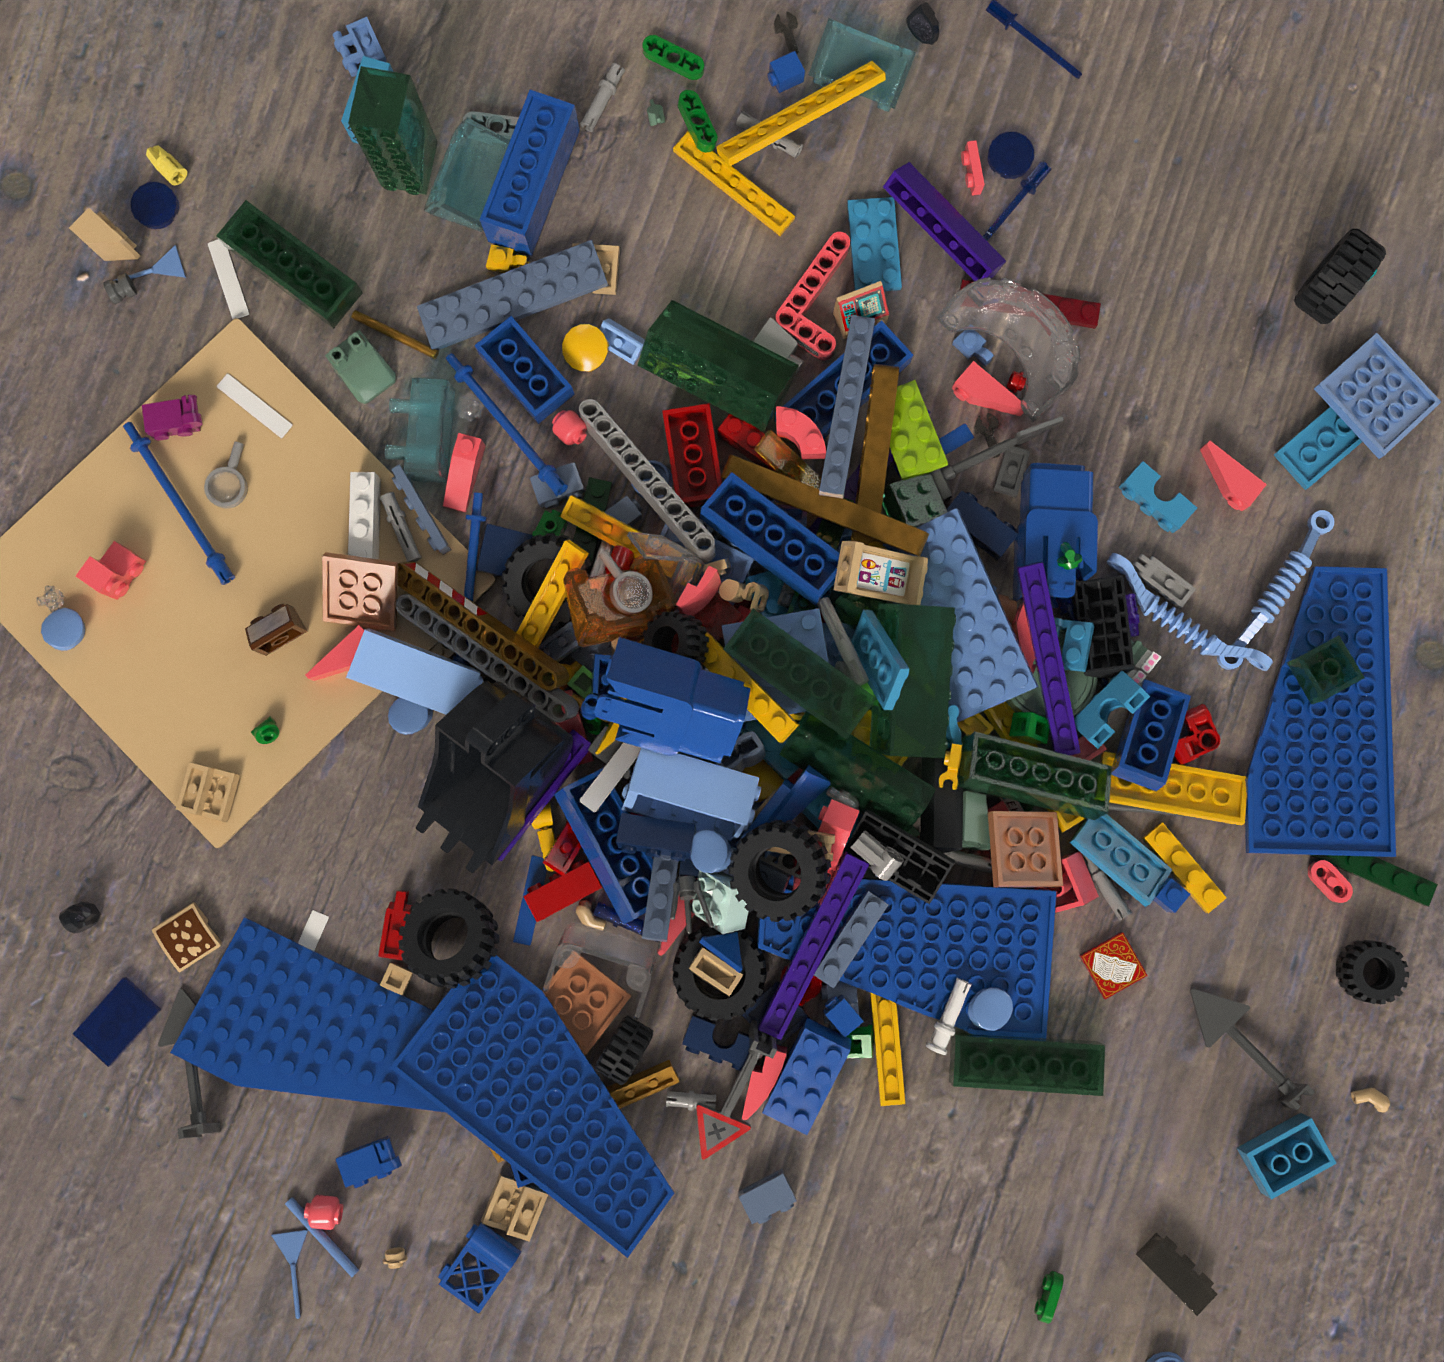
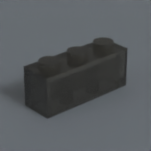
M1155 1233L1136 1255L1198 1316L1218 1295L1211 1288L1214 1283L1203 1272L1198 1275L1193 1270L1196 1265L1185 1254L1181 1257L1175 1251L1177 1245L1169 1237L1165 1236L1162 1238Z

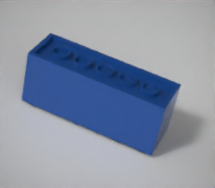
M529 90L480 217V222L488 242L512 248L516 252L532 257L580 131L574 104Z

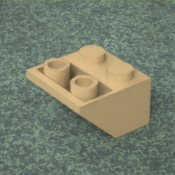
M88 208L69 227L104 261L134 260L140 257L134 250L137 245L100 211L96 214Z

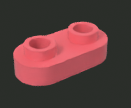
M1316 860L1309 865V879L1329 900L1344 903L1351 898L1353 894L1351 884L1330 862ZM1318 868H1321L1323 871L1320 877L1317 875ZM1336 886H1338L1340 889V892L1337 895L1334 893V888Z

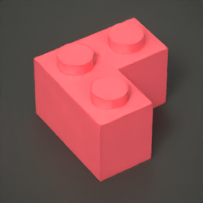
M114 541L100 560L90 556L76 574V577L97 592L118 600L128 592L131 581L141 574L146 561L124 545Z

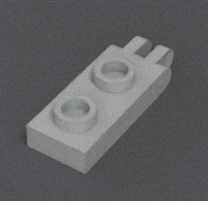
M1140 554L1137 559L1144 565L1142 566L1136 561L1132 564L1143 582L1179 609L1184 606L1196 590L1191 584L1153 556L1147 558L1145 555Z

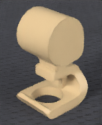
M730 579L721 583L719 594L722 599L733 603H739L744 599L751 601L752 595L755 592L750 610L754 612L764 611L769 597V590L766 586L756 582L746 585Z

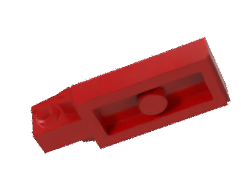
M396 891L395 902H389V907L386 908L378 957L403 961L401 954L404 951L399 949L398 941L403 940V936L399 935L400 927H404L406 923L403 919L406 913L410 915L412 912V905L407 904L409 891Z

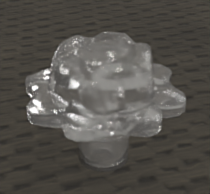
M467 393L466 397L460 396L459 403L456 406L459 417L466 418L470 422L474 418H481V411L485 408L478 397L471 393Z
M49 585L45 586L44 595L36 599L38 606L46 605L51 613L58 611L65 602L63 600V593L59 589H55L54 586Z

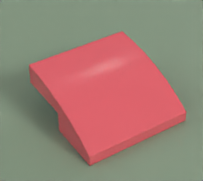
M708 566L697 587L690 583L686 585L676 603L680 613L694 616L713 599L722 583L717 569Z

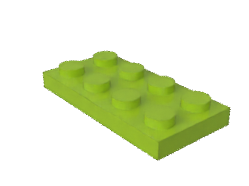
M915 380L897 386L889 448L902 482L948 466V461Z

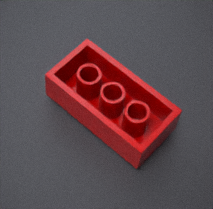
M710 403L662 410L674 491L688 508L703 506L722 484Z

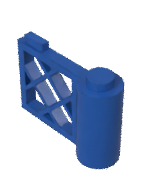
M482 1222L479 1226L476 1224L472 1226L465 1236L469 1239L454 1263L451 1266L447 1263L438 1276L441 1279L439 1283L441 1287L477 1313L481 1312L522 1252L488 1226L482 1224ZM467 1251L476 1257L477 1266L465 1267L463 1257ZM493 1269L499 1276L495 1281L485 1282L483 1270ZM479 1271L481 1283L468 1285L466 1272ZM461 1273L463 1286H454L447 1280L451 1275ZM482 1288L483 1299L480 1304L471 1298L470 1290Z

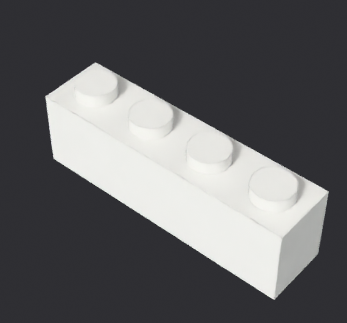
M350 472L348 555L379 559L381 478L375 472Z

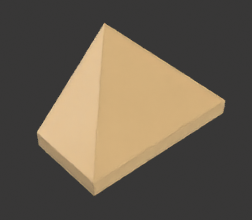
M701 947L688 967L701 979L728 996L731 995L743 974L738 973L703 947Z

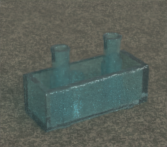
M412 378L410 399L391 398L389 401L390 413L409 414L406 446L387 444L385 447V458L387 460H405L404 473L413 481L447 483L456 390L445 379Z

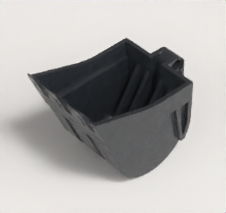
M486 681L482 683L435 725L434 756L418 804V808L424 814L418 822L416 829L420 833H424L436 821L449 832L441 845V849L444 852L449 853L459 841L473 850L474 854L466 866V869L471 873H474L484 861L493 865L523 828L525 816L564 766L573 746V736L536 709L535 704L516 690H511L502 682L490 683Z

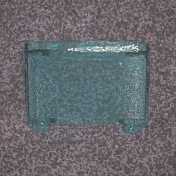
M828 18L808 75L814 77L812 82L825 87L826 83H832L873 61L885 72L886 80L861 93L860 96L878 102L877 108L890 112L891 108L896 109L918 54Z
M467 117L457 126L451 137L426 201L424 211L433 216L483 232L480 217L510 140Z

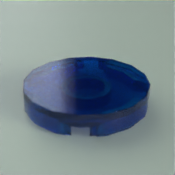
M1005 132L999 134L992 141L988 150L987 161L991 170L994 173L1000 174V177L1016 179L1023 176L1030 169L1034 160V148L1031 141L1025 135L1018 132Z
M148 182L139 186L133 193L130 201L131 212L134 218L140 224L150 229H162L170 225L174 221L175 215H178L179 200L176 194L166 184L160 182Z

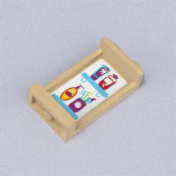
M842 541L833 590L904 605L920 606L923 597L925 575L928 570V558L872 547L857 541Z

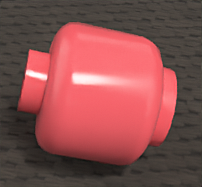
M562 410L554 417L552 421L553 433L564 444L570 446L576 443L578 445L585 440L587 436L586 424L575 411Z
M316 1195L311 1203L306 1204L304 1218L308 1219V1224L311 1228L332 1230L342 1220L343 1204H340L338 1197Z

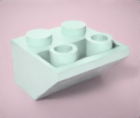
M699 870L697 881L701 883V891L714 923L713 928L722 934L745 929L748 911L744 907L747 904L744 900L739 902L735 897L738 894L737 888H731L730 880L734 879V877L722 871L719 873H704ZM696 893L691 912L708 923Z

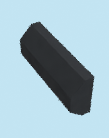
M1123 575L1076 582L1075 600L1078 621L1094 624L1084 675L1106 678L1114 677L1121 671L1128 673L1134 670Z
M933 751L922 754L920 840L942 853L962 850L964 753H962L957 776L958 787L956 790H952L953 781L950 779L944 781L943 788L939 787V777L948 770V766L944 765L946 751Z
M867 809L843 853L848 852L863 859L850 847L866 830L883 846L895 849L903 857L904 862L888 880L930 904L954 865L955 860Z

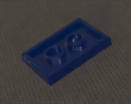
M124 977L75 1030L73 1035L109 1067L112 1066L162 1009L127 977Z

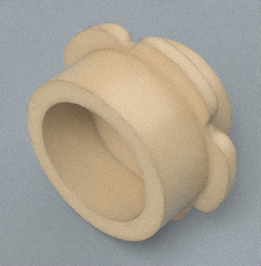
M396 1247L386 1250L383 1263L388 1264L390 1269L402 1267L403 1263L408 1259L405 1249Z

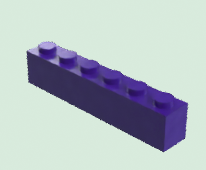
M910 162L893 171L883 188L979 286L993 278L1006 263V260Z

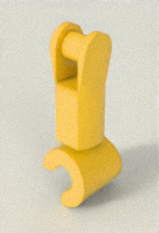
M550 803L543 808L532 822L535 830L540 829V831H537L543 859H545L556 840L553 828H549V826H553ZM545 865L548 871L554 872V870Z

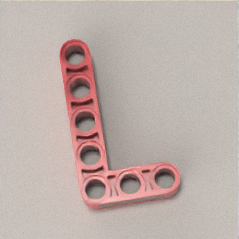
M835 232L830 236L776 313L775 321L797 341L798 346L822 361L829 360L833 356L836 340L830 333L804 316L848 254L850 238L844 232ZM841 243L844 248L836 249L833 245ZM829 262L831 267L824 268L820 263ZM814 280L818 285L811 287L806 282ZM795 299H802L805 304L798 306L793 301ZM788 317L792 322L790 324H783L780 322V319ZM807 330L811 333V336L804 338L799 332ZM826 343L830 346V349L823 351L819 348V345Z

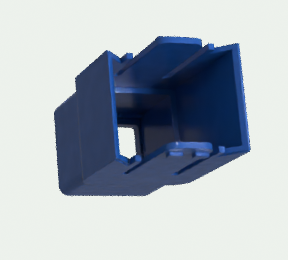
M1032 463L1024 472L1023 480L1021 481L1020 524L1015 530L1019 535L1014 540L1013 600L1018 601L1022 597L1017 567L1043 562L1052 609L1061 606L1062 598H1070L1075 594L1076 580L1087 581L1097 572L1098 520L1093 514V472L1085 471V466ZM1063 542H1068L1075 553L1082 555L1083 560L1078 564V567L1067 570L1058 566L1057 559L1064 556L1060 548Z
M620 637L614 655L609 660L606 675L608 682L614 688H609L608 693L626 698V700L602 694L598 697L594 710L596 717L619 724L615 740L664 755H675L680 751L717 763H721L723 755L730 757L745 720L751 688L745 687L742 681L702 670L701 664L694 659Z

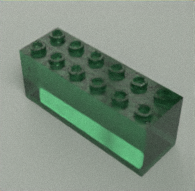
M361 66L348 122L380 185L384 189L389 191H396V189L404 190L411 195H419V193L427 195L438 142L411 76Z
M671 300L648 329L637 366L765 431L776 413V406L780 407L784 402L799 365Z
M879 604L878 620L909 667V674L904 681L900 697L896 701L893 710H883L873 693L869 751L888 756L945 758V751L948 747L946 738L947 726L949 725L948 702L951 699L949 687L950 677L953 673L951 657L955 645L953 639V628L956 624L955 608L910 604Z

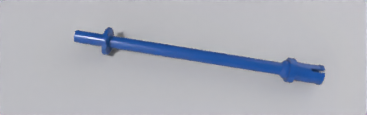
M453 353L449 354L446 360L456 371L455 380L458 383L465 382L539 470L538 478L545 482L556 496L563 494L567 490L568 485L558 476L556 468L553 465H546L471 376L474 371L470 365L463 366Z
M132 422L125 423L123 428L133 441L130 450L132 452H140L206 554V565L208 568H212L221 585L230 583L229 578L234 580L235 575L225 563L224 555L215 552L149 450L148 446L151 440L148 437L142 438Z
M476 492L473 494L472 515H466V519L471 521L464 596L472 602L480 523L485 522L487 517L481 516L483 493ZM458 654L453 656L454 661L470 666V663Z

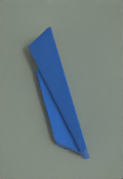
M809 765L795 784L785 779L741 838L766 822L770 823L774 820H782V822L792 821L829 787L831 782Z

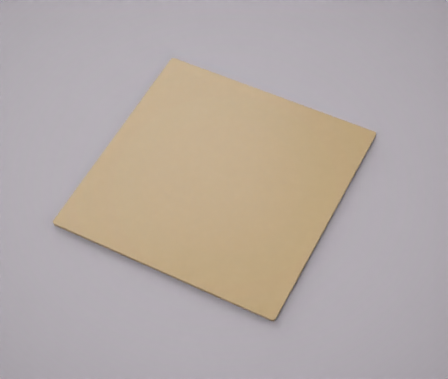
M237 318L233 319L144 403L149 404L181 399L184 395L188 399V395H196L198 412L202 415L203 425L200 426L201 431L193 432V435L187 437L173 435L169 436L167 440H155L145 433L141 405L0 537V623L175 806H177L189 762L240 775L227 822L180 811L215 848H221L383 692L346 678L348 671L316 681L305 676L357 627L323 621L322 556L325 552L348 555L350 472H375L381 478L380 497L389 492L395 493L401 511L405 512V521L422 557L416 562L462 595H464L468 557V550L431 514L451 551L443 555L439 550L434 551L427 540L430 537L426 529L422 531L415 519L419 516L415 509L410 510L403 498L406 497L403 489L398 490L392 480L394 475ZM226 374L231 375L293 425L283 438L276 435L217 388V385ZM132 422L142 438L148 437L151 440L148 446L149 450L215 552L224 555L225 563L235 575L234 580L229 578L230 583L221 585L212 568H208L206 565V554L140 452H132L130 450L133 441L123 428L125 423ZM234 442H240L244 446L237 471L246 479L248 486L247 495L243 502L236 507L229 509L220 508L207 498L204 490L205 480L213 470L227 467ZM234 473L218 475L211 485V494L220 503L233 501L241 491L240 479ZM380 500L379 560L398 563L407 562L392 524L388 523L386 519L388 515ZM114 541L124 545L146 561L141 574L131 581L128 592L118 600L97 592L76 577V574L90 556L100 560ZM476 571L473 603L495 583L496 580L493 575ZM397 585V599L401 595L409 594ZM279 604L293 606L308 632L267 656L252 651L245 628L251 625L250 622L259 616L265 617L272 613V608ZM61 608L73 609L80 615L85 624L84 638L78 645L67 651L54 649L44 641L41 634V627L45 618ZM398 611L395 631L370 628L423 649L434 639L400 615ZM271 716L279 729V736L272 743L260 744L256 741L251 731Z

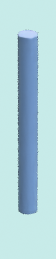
M291 1197L285 1205L342 1268L353 1277L359 1269L322 1229H315L309 1226L308 1219L304 1218V1209Z

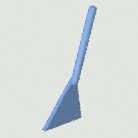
M176 245L151 268L128 275L130 279L150 273L186 278Z
M308 1229L271 1235L290 1264L296 1319L301 1317L296 1263Z

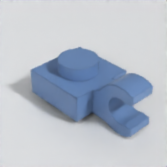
M970 325L953 340L952 345L968 360L975 356L985 367L992 361L991 358L994 356L991 351L983 347L986 344V340Z

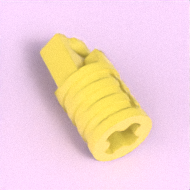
M159 145L147 148L146 156L171 185H179L186 179L187 170L170 153H167Z

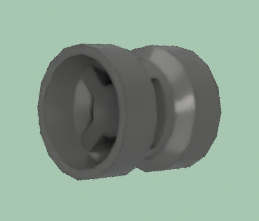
M127 273L119 275L118 281L108 280L103 282L104 288L114 304L122 302L125 295L128 297L137 295V290Z

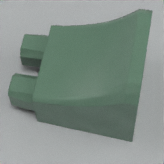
M360 330L354 332L325 355L336 374L360 403H369L397 380L396 373Z
M972 779L963 780L962 848L989 850L990 836L986 795L980 794L981 781Z

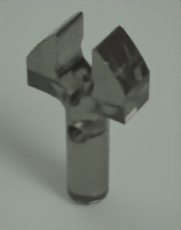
M786 11L788 22L786 27L781 23L780 16L777 14L774 21L775 34H783L789 52L795 51L798 54V47L792 32L793 29L798 27L796 17Z
M987 413L988 429L982 425L979 415L974 424L975 434L981 433L985 436L989 448L997 444L993 432L1000 425L994 415Z

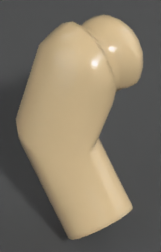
M580 901L576 907V914L582 925L604 931L607 920L593 916L589 901Z
M1375 1088L1351 1092L1354 1104L1369 1101L1378 1112L1384 1113L1389 1110L1390 1101L1388 1097Z

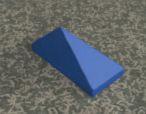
M737 932L703 936L700 939L699 943L738 973L742 971Z

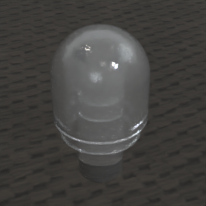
M832 786L827 790L826 795L833 800L858 810V799L848 791L842 789L839 792Z

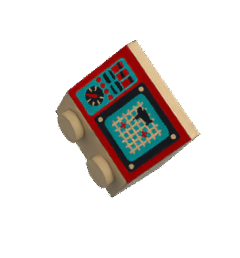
M881 281L836 298L833 315L843 339L848 337L851 315L875 318L874 326L881 320L887 323L889 312Z

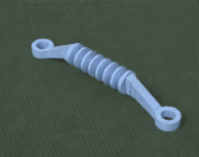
M1319 510L1308 518L1307 525L1309 531L1298 552H1290L1288 556L1291 560L1283 562L1286 568H1279L1278 573L1281 576L1275 575L1273 577V581L1276 584L1269 583L1267 587L1270 591H1264L1262 595L1265 599L1257 601L1260 607L1255 606L1252 608L1251 612L1254 614V617L1234 641L1233 646L1245 647L1265 622L1273 623L1275 618L1272 614L1276 615L1280 612L1277 606L1283 607L1285 605V601L1282 598L1289 599L1291 595L1288 591H1294L1296 588L1293 583L1301 581L1298 575L1303 576L1306 573L1303 567L1309 568L1312 565V561L1309 558L1318 537L1333 529L1334 518L1330 512ZM1317 517L1325 519L1326 526L1324 529L1316 525ZM1217 656V662L1222 668L1231 670L1239 667L1243 662V658L1235 657V662L1229 664L1226 662L1225 656Z
M1112 553L1108 558L1107 564L1115 571L1126 576L1133 593L1136 594L1135 598L1143 615L1147 616L1153 612V622L1162 618L1160 627L1169 623V633L1177 629L1176 638L1185 634V644L1191 640L1194 641L1192 649L1201 645L1200 654L1202 656L1246 658L1249 663L1263 671H1267L1272 665V659L1261 651L1227 645L1218 639V636L1215 634L1206 638L1208 630L1205 629L1199 633V623L1190 627L1192 619L1188 618L1183 622V612L1174 616L1176 607H1172L1167 611V601L1158 605L1160 596L1154 595L1145 589L1144 584L1129 560L1117 553Z

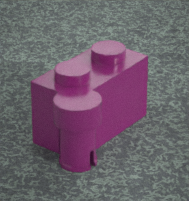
M184 395L181 399L142 405L145 433L155 440H167L169 436L173 435L187 437L193 435V432L201 431L200 426L203 425L202 415L198 412L196 395H188V399Z

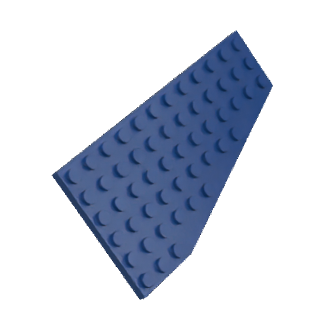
M1315 566L1311 569L1246 773V853L1396 857L1387 568Z
M791 875L784 893L793 891V875ZM862 878L830 944L866 890L889 905L839 981L893 1001L928 1017L940 1020L956 979L960 978L972 985L957 1017L955 1027L973 1035L1046 1039L1056 906L1055 890L942 883L933 900L928 904L890 880ZM817 903L801 917L797 916L790 921L782 919L779 922H771L770 917H766L764 920L759 918L757 947L784 959L792 960L820 903ZM999 988L1010 995L1013 1002V1011L1008 1022L995 1031L979 1028L969 1018L968 1007L970 1001L977 992L983 989Z
M245 917L170 1052L235 1086L445 1112L390 1068L434 1010L406 996L380 986L379 983Z
M497 955L496 957L491 956L489 962L492 965L488 970L484 968L481 971L482 976L479 979L471 978L469 985L462 986L458 984L457 988L450 989L390 1068L628 1258L675 1192L545 993Z

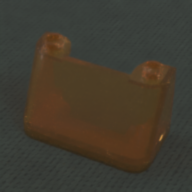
M645 555L639 556L633 560L629 570L622 571L623 573L634 571L642 574L648 579L652 587L653 596L649 606L640 613L633 615L622 613L613 605L610 598V586L615 578L611 573L588 577L587 572L579 568L566 572L563 583L574 635L579 646L586 647L613 641L620 637L628 638L641 635L644 630L648 629L646 625L649 621H653L655 615H661V612L665 611L675 612L677 600L656 555L648 557ZM631 577L622 578L618 582L616 592L619 601L628 608H640L646 598L643 585Z

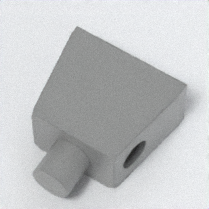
M771 317L745 352L746 362L777 376L781 374L785 367L797 373L804 363L803 360L794 355L798 348L797 341Z

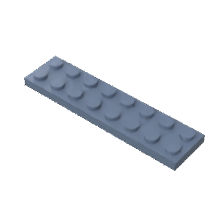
M589 240L418 305L417 309L431 349L440 350L493 330L510 316L517 321L609 285L593 241Z

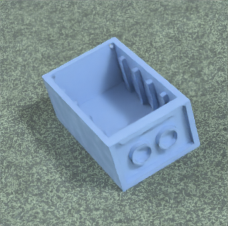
M370 628L364 630L346 678L445 715L470 692L481 685L483 681L478 669Z
M641 748L621 810L646 817L693 823L696 825V832L706 829L721 833L728 841L735 843L739 836L741 837L753 822L755 810H752L755 801H758L761 787L758 786L759 777L679 753L664 755Z

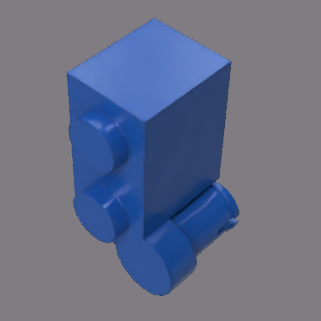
M595 654L591 694L585 698L580 709L582 716L586 719L592 720L597 718L594 710L600 695L607 694L618 698V696L608 693L609 688L614 689L608 682L606 675L609 660L613 655Z
M388 1136L342 1153L336 1158L345 1188L354 1185V1188L361 1187L369 1183V1178L376 1175L378 1179L384 1178L392 1174V1170L402 1166L399 1155L396 1156L391 1138Z

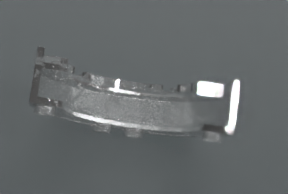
M990 277L976 280L954 294L936 317L949 331H983L997 337L1013 350L1026 374L1027 385L1025 395L1021 400V409L1032 422L1058 400L1073 385L1078 376V363L1081 361L1080 348L1074 342L1072 337L1074 330L1069 321L1046 296L1035 289L1030 291L1021 287L1019 281L1002 278L1001 281L991 280Z

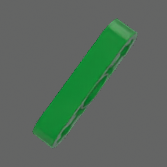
M649 35L643 40V54L647 59L690 80H698L703 76L704 61L700 56L656 35ZM657 45V49L649 51V46ZM670 53H677L680 59L677 62H670L667 56ZM695 64H697L698 69L695 68L693 71H691L690 66L693 67Z
M684 90L679 95L678 109L696 147L702 152H711L715 149L717 143V133L699 95L695 91ZM695 117L700 118L703 124L697 125L691 119Z

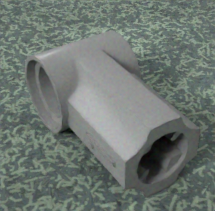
M866 830L850 847L870 864L871 870L877 877L885 881L904 862L903 857L895 849L883 846Z

